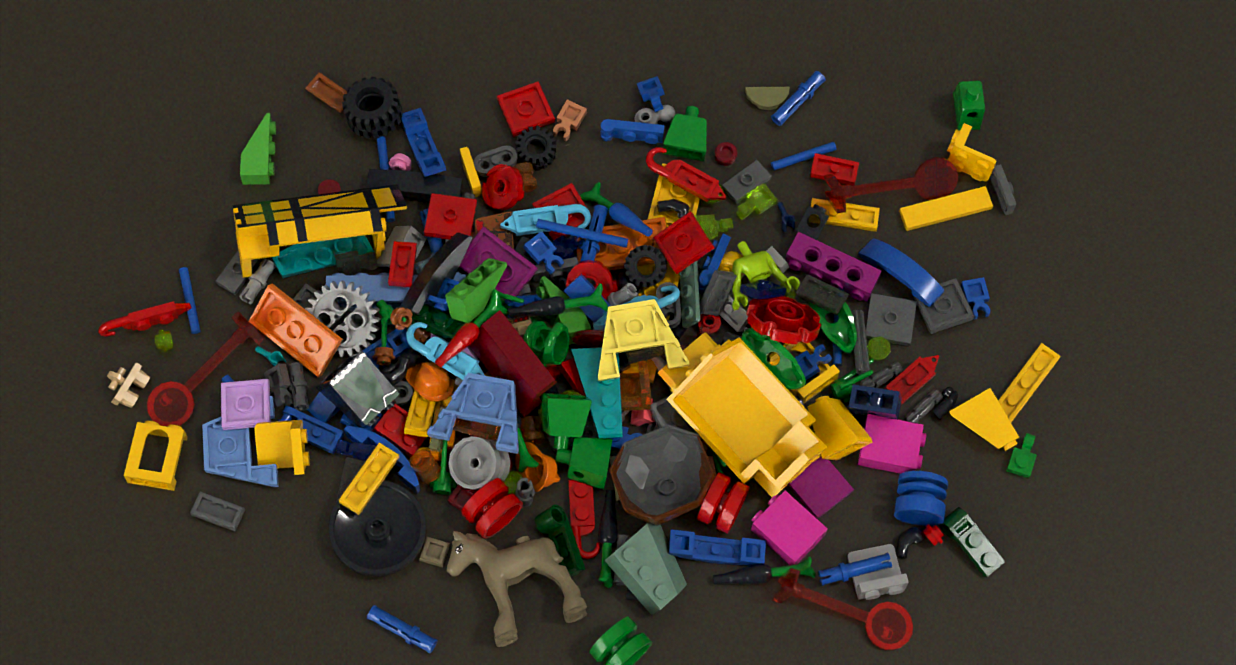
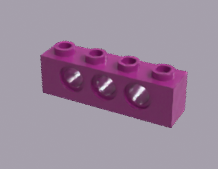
M800 232L797 233L785 258L789 268L792 270L807 273L810 278L816 281H824L835 290L841 291L843 288L851 297L859 301L864 300L868 302L881 274V270ZM812 256L816 261H808L806 257ZM833 266L837 271H829L827 267ZM848 276H855L858 280L851 281L848 279Z

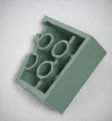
M648 522L604 561L653 616L677 596L687 583L675 556L668 554L669 542L661 524L653 525Z

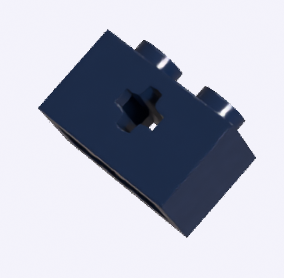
M853 385L849 409L851 414L864 416L872 414L898 420L902 397L900 391Z

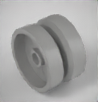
M473 436L464 438L454 446L450 453V474L455 482L463 488L479 490L496 478H501L505 481L510 469L509 453L497 450V440Z

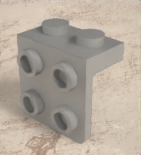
M887 544L853 551L848 554V563L889 553L891 558L886 561L892 562V568L852 577L858 600L864 598L872 600L888 593L889 595H896L906 589L909 583L907 574H901L893 545Z

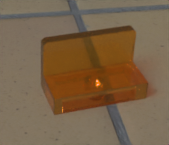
M647 359L638 360V373L620 374L623 411L651 409V388Z
M458 418L453 427L455 431L489 440H497L501 426Z

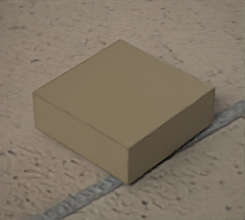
M426 537L420 561L443 568L450 543Z

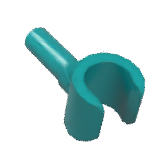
M259 346L255 349L256 352L268 358L273 367L280 361L286 363L285 358L279 351L271 353Z

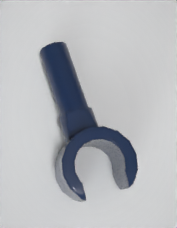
M779 202L777 205L782 214V231L786 232L787 226H791L795 230V217L788 215L783 203Z

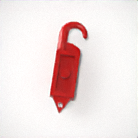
M662 147L653 148L647 153L646 164L648 168L668 179L672 184L706 202L709 200H726V195L719 186V180L682 160H672L665 167L661 166L653 160V157L656 153L667 152Z
M172 301L132 312L127 316L103 323L99 327L98 333L101 336H112L116 332L108 330L119 327L132 329L133 331H143L149 329L152 325L160 323L169 324L174 319H178V315L190 310L191 305L190 303H174Z
M939 355L917 358L891 381L885 389L900 391L902 397L901 405H903L936 375L935 369Z
M568 480L571 528L582 559L594 558L599 553L601 544L597 542L595 549L591 552L584 551L581 545V537L591 534L595 528L593 486L575 480Z

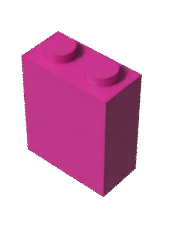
M867 414L864 430L871 437L873 443L860 449L857 465L900 474L921 469L923 455H919L920 447H924L926 441V433H922L924 425Z
M784 491L781 495H774L768 502L769 507L764 512L760 510L752 518L751 531L761 540H766V544L787 564L796 565L826 535L828 528L787 491Z

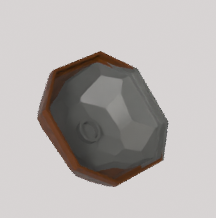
M671 425L624 442L609 469L624 511L653 525L663 524L699 507L705 499L715 476L699 435Z

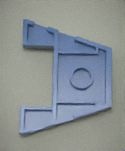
M468 373L452 395V400L448 406L442 409L438 415L439 418L436 423L428 429V436L449 441L457 418L501 426L496 449L518 454L517 407L514 381Z
M270 396L271 419H275L273 396ZM222 416L202 424L204 470L206 473L271 487H279L278 467L276 464L252 466L250 428L223 430Z

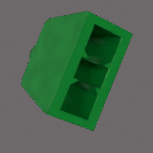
M961 81L953 91L957 129L961 130L965 123L972 126L971 130H980L985 112L982 82Z
M687 106L685 115L675 114L663 144V148L667 152L663 154L705 162L707 120L698 117L699 108Z
M543 393L541 395L543 430L548 435L555 436L554 448L568 449L569 437H581L583 435L592 400L585 395Z
M576 437L573 441L572 450L557 449L555 461L569 464L567 475L569 479L604 489L612 439Z

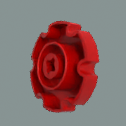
M781 295L757 296L749 302L746 313L748 324L761 335H767L774 341L787 344H798V342L810 343L817 338L821 323H819L820 316L815 310L806 304L797 302L796 299Z

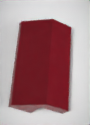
M499 310L479 328L480 334L470 347L493 377L500 376L501 379L514 381L516 407L525 417L542 403L539 396L556 384L557 381L502 311Z

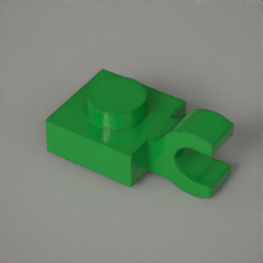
M1026 433L1021 449L1013 448L1007 472L1029 479L1037 456L1030 453L1036 436Z

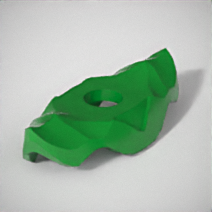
M821 283L813 286L808 290L809 304L820 316L821 330L839 349L850 354L856 343L857 331L849 306L829 284ZM828 313H834L838 316L839 320L836 323H829L826 321L825 316Z
M748 328L743 332L741 340L787 389H799L805 386L806 378L793 355L780 342L772 340L767 335L759 334L753 328ZM770 352H776L780 356V361L777 365H771L768 362L767 357Z

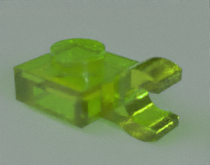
M763 183L746 194L745 199L747 202L738 206L739 211L736 214L741 220L748 217L754 210L760 215L776 205L778 199L766 184Z
M714 214L694 215L709 239L718 237V232H728V228H733L731 218L716 221Z

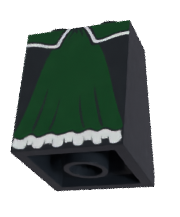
M363 351L349 356L316 386L318 391L358 427L372 426L380 418L378 414L383 409L387 411L396 404L394 399L399 395L398 391Z

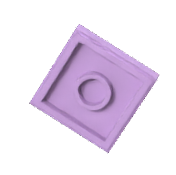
M269 379L221 383L223 430L254 428L257 423L271 422Z

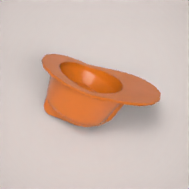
M421 362L407 370V382L423 398L429 401L440 402L452 395L454 383L449 377L448 371L438 367L436 363Z
M525 442L529 454L539 463V466L527 467L525 471L518 472L521 478H528V482L531 480L535 492H539L543 487L559 482L560 477L557 474L556 461L551 456L543 454L534 444ZM519 453L516 454L515 457L517 471L519 469L520 462Z

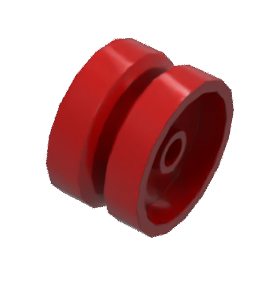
M718 472L701 504L697 520L708 525L713 522L717 513H719L716 529L728 534L741 510L750 486L738 481L728 493L731 479L729 476Z
M496 478L480 488L467 501L461 511V514L469 523H476V531L484 539L500 532L516 517L523 507V502L516 494H508L509 487L501 478Z

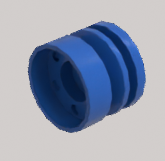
M907 471L899 474L897 493L900 497H897L895 501V518L902 522L919 526L942 524L946 505L942 501L947 497L948 480L941 475L925 471Z

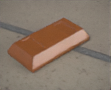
M319 72L305 89L341 113L343 111V96L347 94V91Z

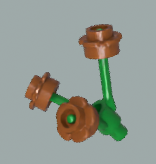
M380 300L376 306L379 308V314L381 315V347L374 349L372 359L377 361L378 365L385 366L390 365L391 361L395 360L393 349L387 347V325L394 324L398 330H403L405 327L409 328L412 325L411 317L413 314L408 308L399 307L393 309L384 300ZM417 328L414 332V338L421 343H424L430 335V332L421 328Z

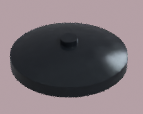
M383 481L360 515L340 504L338 500L329 519V537L335 554L348 568L367 576H386L401 571L417 557L425 541L426 521L420 503L407 489L392 482Z

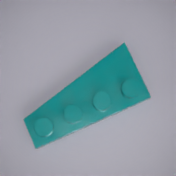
M363 235L294 244L280 251L279 256L271 258L282 278L375 256V252L366 236Z
M602 348L571 349L585 396L592 400L590 412L598 437H623L620 377L598 381ZM616 353V359L619 370V353Z

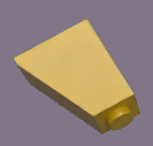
M991 388L949 411L952 417L999 450L1004 448L1007 451L1018 444L1016 440L1020 437Z
M822 396L817 398L815 403L807 406L809 413L816 419L813 423L815 434L827 446L821 453L822 459L839 460L873 443L871 437L840 399Z

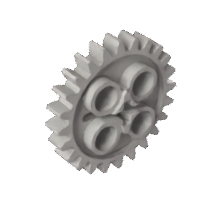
M344 280L339 283V286L333 281L330 283V288L324 285L321 287L322 292L319 290L314 292L316 298L312 297L308 300L313 306H307L305 310L328 328L335 324L341 318V315L345 314L354 304L357 305V308L344 319V322L333 330L337 335L338 330H343L347 334V340H342L336 352L339 351L340 357H343L346 351L351 356L354 355L355 350L358 353L363 350L362 345L366 348L371 345L368 339L374 340L376 338L372 332H377L380 328L374 325V323L379 322L381 318L374 316L379 311V308H372L376 300L369 301L367 299L370 292L363 295L361 293L363 286L354 289V282H351L346 287ZM339 297H343L346 300V308L339 306ZM322 313H327L330 316V324L322 320ZM355 314H359L363 318L362 325L354 321Z

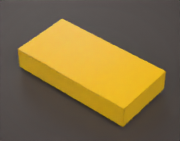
M460 148V159L471 193L475 197L481 196V184L469 148Z

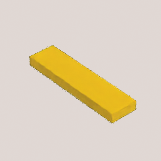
M984 186L902 207L899 212L906 231L991 210L993 204L987 188Z
M1043 343L1040 344L998 400L1011 423L1061 357Z

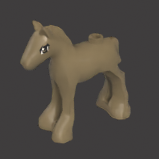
M453 531L454 541H452L453 546L447 565V572L451 576H459L472 563L479 565L485 583L497 602L499 616L493 629L497 647L507 646L518 639L514 611L508 595V586L521 582L534 572L552 579L561 588L565 597L563 614L566 623L575 622L587 616L585 610L587 605L581 597L580 589L571 579L566 566L559 565L564 558L556 551L555 544L551 539L542 537L530 540L529 536H523L515 541L516 545L497 550L494 545L477 534L467 533L464 535L461 532Z

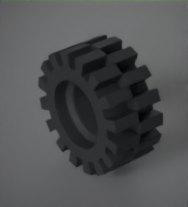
M536 126V130H533V127H528V132L524 129L522 135L519 134L517 137L516 151L518 161H522V166L524 167L528 165L529 170H532L533 167H536V171L540 170V166H543V169H545L547 164L551 165L553 159L556 158V139L553 138L551 132L548 133L546 128L541 131L540 126ZM539 142L544 145L545 150L541 154L534 155L528 151L527 147L530 143Z
M652 245L636 247L629 252L625 259L624 268L626 269V276L629 277L631 282H635L637 286L650 287L656 285L665 277L667 272L665 256L660 249ZM642 257H649L655 263V269L650 275H643L637 269V263Z

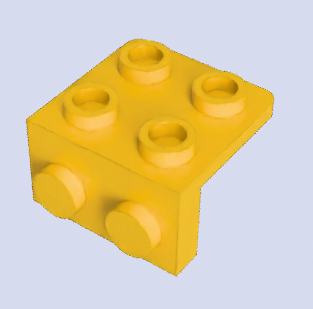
M964 123L961 130H955L947 149L950 155L946 165L957 172L971 175L975 180L987 182L997 161L992 157L964 146L972 129V126Z
M291 420L257 423L254 430L258 466L276 464L278 468L294 467V475L304 474L306 466H310L309 452H305V443L308 442L307 429H303V421Z

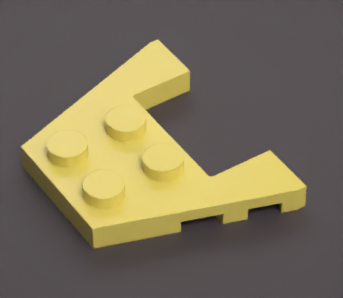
M655 299L608 307L598 381L620 377L616 353L664 346L668 369L690 365L687 356L682 351L681 345L672 333Z

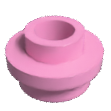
M398 153L390 159L389 166L392 170L410 171L411 159L404 154Z

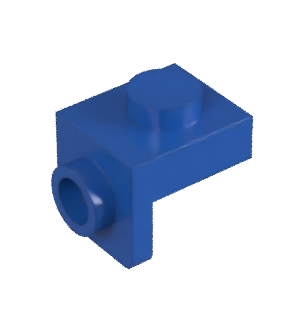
M445 278L438 296L429 295L428 297L429 301L435 303L434 308L447 312L449 308L445 295L460 282Z

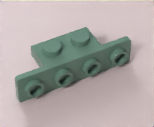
M697 261L679 273L681 317L684 328H689L700 322L699 304L704 293H699L698 279L704 269L701 268L702 265L697 264Z

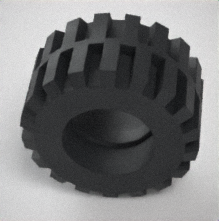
M365 77L359 83L358 81L354 82L353 87H348L346 90L347 94L343 96L344 102H342V107L348 125L353 132H356V135H364V138L367 139L373 136L374 139H377L379 135L387 136L389 131L393 132L396 129L395 125L400 124V118L403 115L402 106L397 90L391 82H386L381 77L379 80L376 77H371L367 80ZM381 104V106L374 111H363L366 107L370 105Z

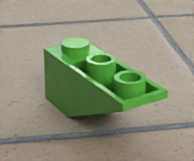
M266 113L241 153L240 176L243 184H270V176L275 174L274 162H271V155H275V142H272V135H276V122L272 121L270 113Z
M488 258L445 295L452 319L470 323L484 311L493 289L496 288L507 267V262Z
M545 276L541 277L539 286L536 288V294L541 299L560 296L564 300L570 299ZM580 307L566 309L559 315L546 316L550 320L552 328L557 322H562L568 327L569 345L582 342L573 337L575 332L591 330L588 319ZM584 332L578 336L582 340L587 341L590 332Z

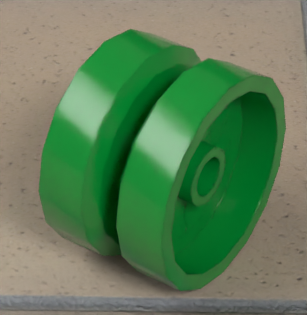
M627 616L607 630L592 646L589 653L597 662L606 661L605 665H634L648 651L653 642L645 633L635 635L638 626Z

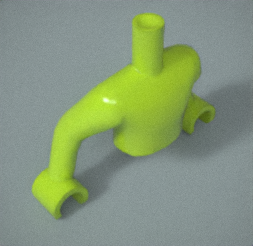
M745 241L737 245L743 257L736 259L732 268V272L737 276L732 285L734 295L732 308L734 310L739 309V303L743 307H746L748 304L747 296L742 294L741 273L748 277L750 283L764 280L772 274L784 285L783 289L785 292L789 293L791 291V285L795 290L798 289L800 285L799 279L794 276L787 278L776 266L773 258L767 251L752 253Z

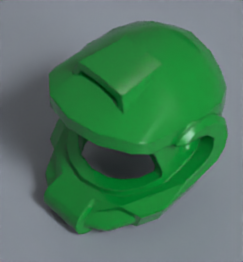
M533 321L528 326L522 338L543 365L548 367L561 364L566 358L569 349L568 327L562 322H557L553 328H549L543 321Z

